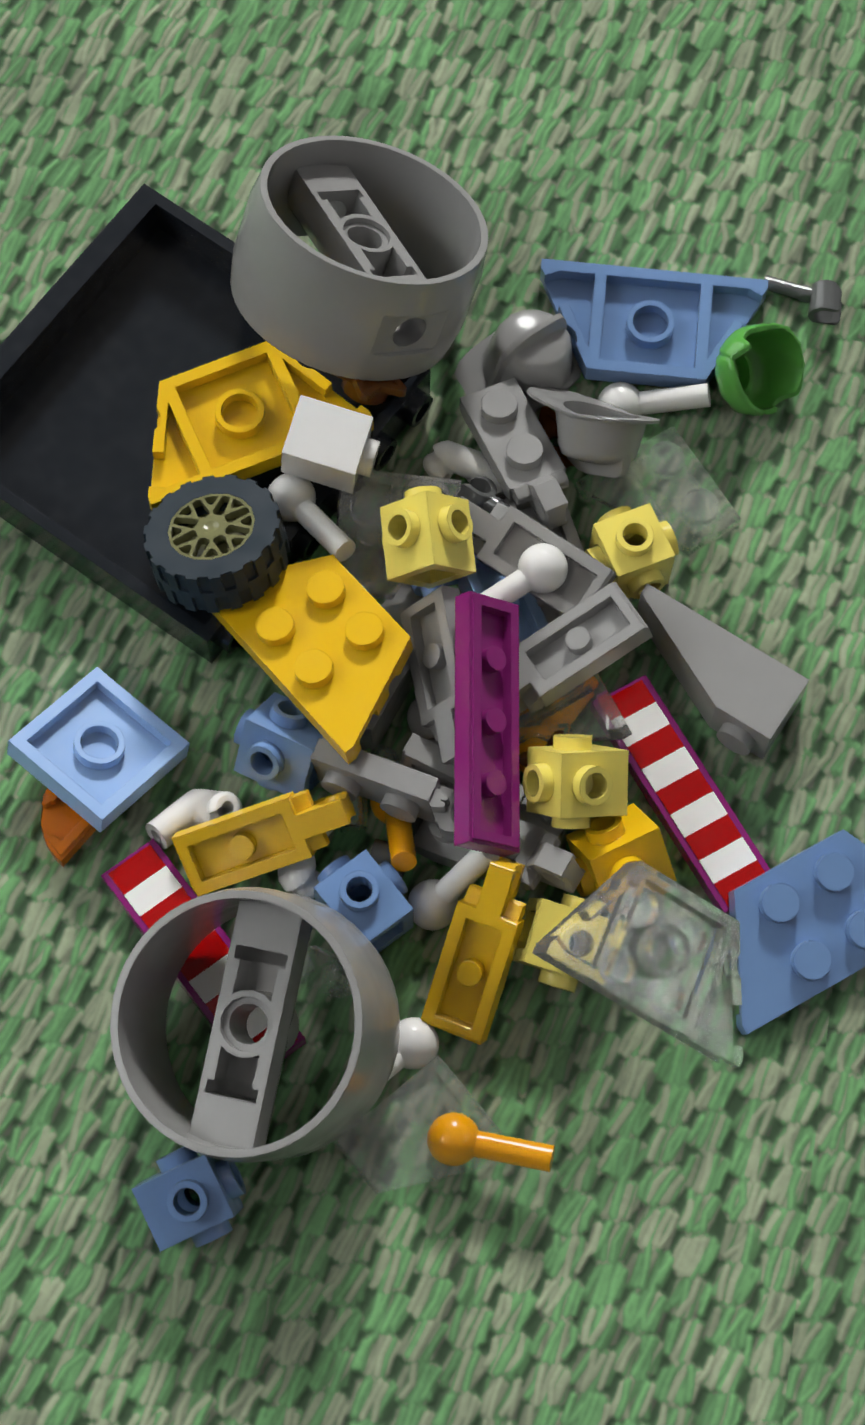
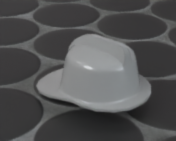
M522 310L509 315L495 332L470 349L458 362L454 374L466 395L515 377L534 413H536L545 405L532 399L526 393L529 387L543 386L568 390L580 378L581 369L572 351L571 336L567 331L565 318L560 313L553 316L541 310Z
M534 386L529 387L526 392L532 399L555 409L559 449L576 469L587 474L610 478L625 476L631 461L638 454L646 425L660 423V419L634 415L590 396L568 390Z

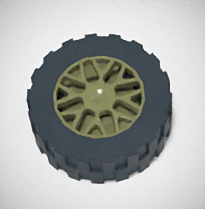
M225 475V477L207 476L202 477L203 480L193 483L190 481L181 485L180 489L172 494L169 492L161 499L162 503L150 512L148 525H144L143 536L146 543H143L158 587L161 592H166L168 600L176 605L178 603L184 605L187 610L195 612L197 610H207L208 613H220V610L231 608V610L241 608L243 604L251 600L256 601L264 596V592L269 587H274L278 583L282 570L287 568L289 562L287 552H290V545L277 501L274 502L272 493L267 488H260L256 481L249 478L246 480L239 479L236 475Z

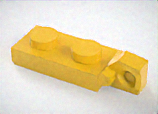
M309 789L295 794L292 791L178 831L171 839L193 891L197 896H201L313 857L318 849L329 845L330 840L326 832L350 824V819L356 815V811L347 791L329 795L313 801Z
M502 856L497 861L492 860L483 887L474 883L470 884L465 897L457 901L421 1016V1020L428 1025L478 1045L487 1040L525 923V919L522 918L525 915L527 904L515 899L523 876L524 864Z

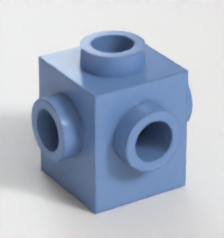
M274 692L256 710L250 708L241 717L234 733V743L239 745L234 771L255 780L266 789L278 791L282 794L292 791L295 794L307 789L311 792L320 781L310 756L315 750L318 739H322L323 736L288 697Z
M365 849L353 859H350L348 855L339 857L325 867L318 875L317 880L319 883L313 887L315 900L339 912L353 923L368 938L378 953L413 928L414 909L403 896L408 892V888L402 877L387 860L378 865Z
M186 1147L177 1149L156 1160L161 1172L141 1181L131 1189L160 1252L190 1237L195 1247L198 1248L231 1232L233 1228L228 1219L233 1218L244 1207L239 1196L246 1193L244 1181L235 1162L214 1159L198 1154ZM188 1188L198 1193L200 1203L190 1197Z

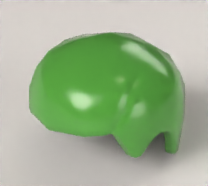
M778 323L753 324L735 330L724 341L719 349V355L716 357L715 377L720 395L734 412L740 414L762 416L763 414L777 413L778 409L775 406L785 399L796 397L802 388L805 363L801 343L790 327Z

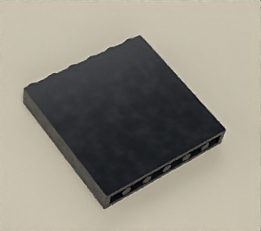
M143 184L0 345V517L212 664L223 649L230 653L240 644L212 613H208L207 610H197L196 612L187 610L184 605L180 603L176 605L168 600L166 592H161L157 585L143 543H146L143 536L144 525H148V516L151 512L148 490L152 480L154 460L152 449L154 429L157 427L158 419L157 398L159 381L252 347L266 340L247 323L235 304L232 295L230 279L235 242L154 189ZM299 362L306 368L316 370L332 382L333 391L354 407L358 408L362 405L370 411L374 422V430L371 431L370 438L380 441L373 467L376 471L383 469L393 456L397 447L395 439L408 424L414 428L419 425L427 415L433 402V397L430 396V369L418 375L400 379L407 387L405 397L388 395L387 400L381 404L365 405L354 401L345 394L341 386V378ZM280 466L249 479L256 481L260 488L268 489L275 478L285 473L281 472ZM358 475L353 494L310 481L316 493L315 504L329 518L335 512L343 516L356 502L361 491L359 483L365 476ZM283 521L290 545V552H287L288 565L293 564L298 557L303 561L308 560L318 549L320 543L298 521Z

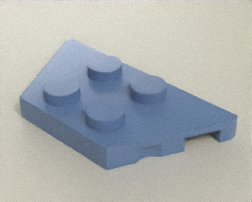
M542 259L540 280L555 313H560L566 320L567 331L571 336L573 354L584 378L587 380L626 382L629 384L670 388L704 383L709 384L715 375L716 357L719 355L720 347L735 330L750 323L764 302L768 290V280L552 259Z
M844 829L828 836L728 893L730 924L734 928L735 943L732 948L733 975H737L739 1014L735 1016L737 1028L742 1035L753 1032L865 967V844Z

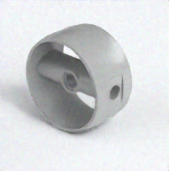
M349 136L304 138L291 142L275 151L264 164L250 191L233 248L230 279L231 291L235 304L247 323L263 339L289 357L320 371L351 379L369 381L404 379L418 375L435 366L444 357L459 334L483 274L488 246V229L481 210L471 196L449 175L422 158L399 148L363 138ZM297 236H308L318 251Z
M261 887L224 889L199 896L169 911L155 922L135 945L123 966L113 995L110 1020L111 1046L117 1071L128 1096L147 1121L175 1143L201 1155L229 1162L253 1163L291 1159L309 1154L335 1141L355 1126L376 1103L389 1080L398 1052L400 1038L399 1004L395 986L381 955L368 938L339 912L314 899L275 889ZM236 917L194 1108L181 1091L169 1058L166 1038L168 1003L177 975L195 947L217 927ZM312 927H314L336 953L350 985L355 1014L352 1051L342 1080L323 1109L296 1132L266 1145L285 1053L294 1045L299 1033V1018L295 1006ZM260 1007L267 1017V1030L258 1042H254L247 1031V1019L255 1008Z

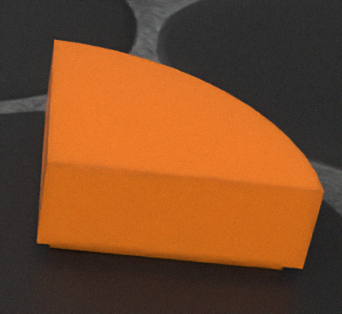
M48 788L46 789L41 811L42 834L44 833L43 838H45L50 853L64 867L96 829Z

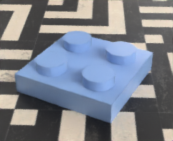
M96 667L8 740L7 754L101 833L187 757L190 743L100 668Z

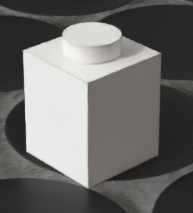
M300 395L282 450L281 472L353 494L358 475L370 478L378 454L380 441L370 438L373 417Z

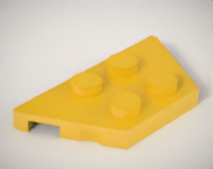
M267 341L159 381L157 398L158 419L157 427L154 429L152 449L154 458L152 480L148 490L150 509L152 511L153 508H157L162 503L161 499L169 492L171 494L180 489L181 485L191 481L193 483L203 480L202 477L236 475L239 479L246 480L247 478L280 467L282 450L300 395L365 415H372L364 406L360 405L356 408L334 392L332 382L316 370L302 366L297 360L279 351Z
M332 554L287 565L286 570H282L279 575L280 580L274 587H269L264 592V596L258 600H251L238 609L220 610V613L212 614L349 765L359 755L361 751L359 741L373 714L379 716L390 695V683L396 676L401 674L413 651V645L408 633Z

